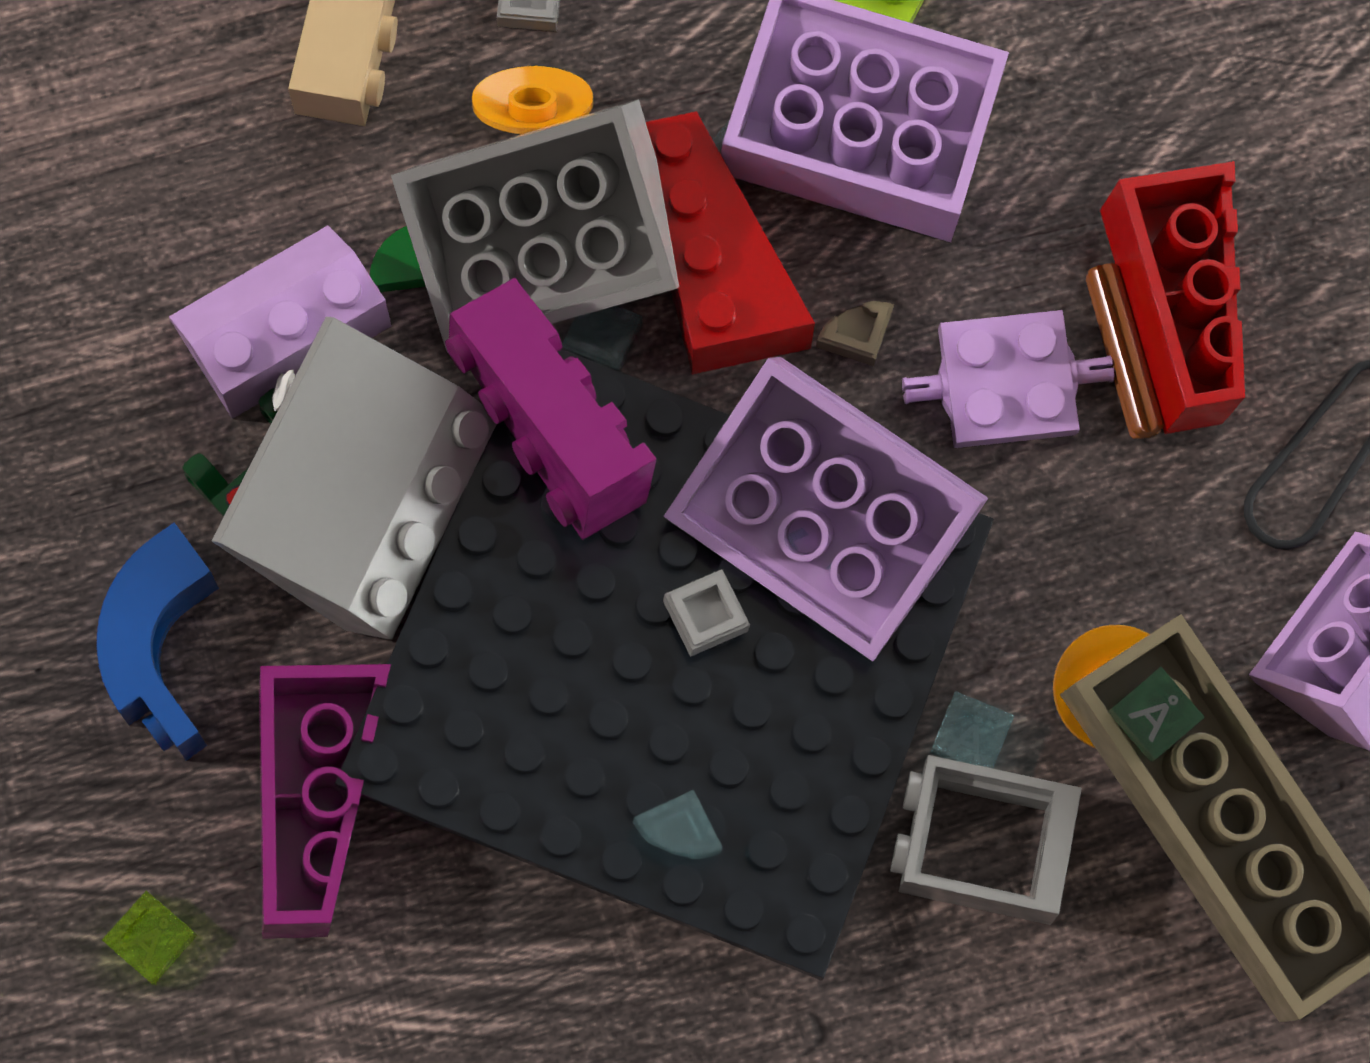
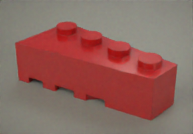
M697 111L646 122L657 158L679 287L671 290L692 375L811 349L815 322Z
M1235 161L1119 179L1100 209L1115 264L1120 268L1163 418L1164 434L1223 424L1245 398L1242 321L1238 320L1237 294L1241 290L1240 268L1235 267L1234 237L1238 233L1237 209H1233L1232 186L1236 181Z

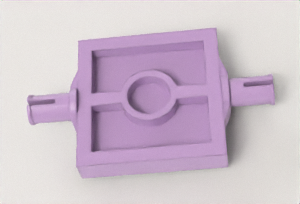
M1063 310L940 323L938 333L942 360L938 375L902 378V390L905 392L903 395L905 404L941 399L942 405L950 418L954 448L1076 435L1080 430L1075 400L1078 384L1113 382L1114 368H1111L1113 365L1111 356L1075 360L1074 354L1067 344Z

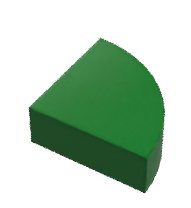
M407 226L389 236L379 247L373 258L370 277L381 293L426 286Z

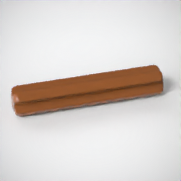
M1114 263L1095 266L1088 270L1086 283L1106 354L1111 356L1113 360L1111 368H1114V382L1129 435L1133 439L1155 436L1161 433L1164 422L1120 268Z

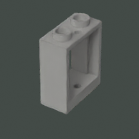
M928 755L922 773L910 771L903 809L914 811L910 835L898 833L890 872L902 874L898 892L1051 925L1060 911L1082 788ZM937 788L1045 811L1030 896L921 873Z

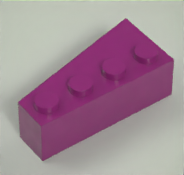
M516 278L507 281L450 313L449 339L445 340V345L451 359L462 373L472 372L482 388L478 394L484 409L496 424L502 421L505 422L516 439L512 442V447L517 459L529 475L538 472L550 490L546 494L548 504L557 520L564 527L572 524L581 539L584 540L647 503L657 458L645 443L635 448L630 446L629 439L624 430L627 427L625 417L613 402L602 408L595 401L596 392L591 381V374L578 357L569 356L563 360L558 353L562 349L559 333Z
M391 664L260 666L262 939L328 937L364 783V780L349 777L341 768L377 686L386 688ZM367 714L361 741L373 743L378 716ZM337 777L346 784L347 791L335 787Z

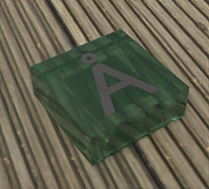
M1162 667L1155 670L1107 711L1150 762L1156 760L1204 718V715Z

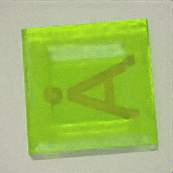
M146 890L102 941L154 985L198 935Z

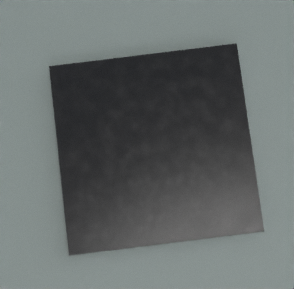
M561 349L558 353L563 360L569 356L578 357L591 374V381L596 392L595 401L602 408L613 402L625 417L627 427L624 430L629 439L630 446L635 448L645 443L657 458L647 503L582 540L572 524L564 527L557 520L546 498V494L550 490L538 472L529 475L525 471L512 447V442L516 440L504 421L497 424L459 499L387 663L391 664L386 688L377 686L341 770L349 777L364 780L360 797L822 981L994 519L981 513L977 514L954 550L877 658L871 661L663 517L730 415ZM722 569L750 623L749 630L744 634L690 657L663 602L664 595ZM367 714L379 717L373 743L361 741ZM337 777L335 787L347 791L346 784Z

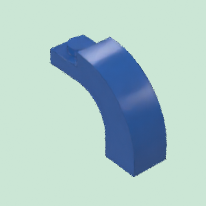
M174 522L142 545L126 561L114 578L103 601L99 616L97 656L106 690L127 724L130 726L150 711L151 714L144 718L142 722L164 752L175 745L187 761L207 745L164 684L160 667L161 650L166 635L175 621L190 608L218 590L219 587L211 571Z

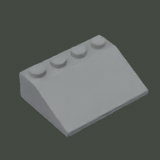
M639 99L420 164L391 175L444 345L445 340L449 339L451 312L513 278H516L551 324L679 287L657 158Z
M325 317L212 542L345 631L392 640L497 424L489 417L483 405L458 385L338 319Z

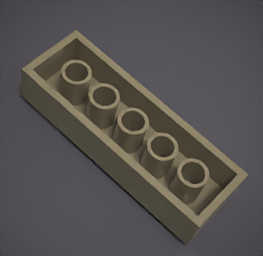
M1182 614L1060 694L1279 1022L1302 1019L1370 972V891ZM1171 695H1175L1178 698L1176 705H1171L1168 702V698ZM1166 703L1169 706L1168 712L1153 742H1151L1149 736L1154 728L1152 723L1145 715L1131 719L1128 714ZM1162 710L1149 714L1157 721Z

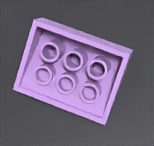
M769 0L722 142L721 156L734 178L951 242L1009 52L835 0Z
M772 357L766 360L663 517L868 659L874 661L954 550L988 498L782 357Z

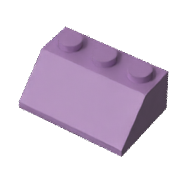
M328 225L169 316L170 321L232 419L259 404L260 397L268 390L275 388L281 373L285 375L288 370L293 369L296 376L325 317H334L370 338L391 327L385 298L355 252Z
M1355 531L1250 672L1249 676L1256 684L1326 735L1370 751V535Z

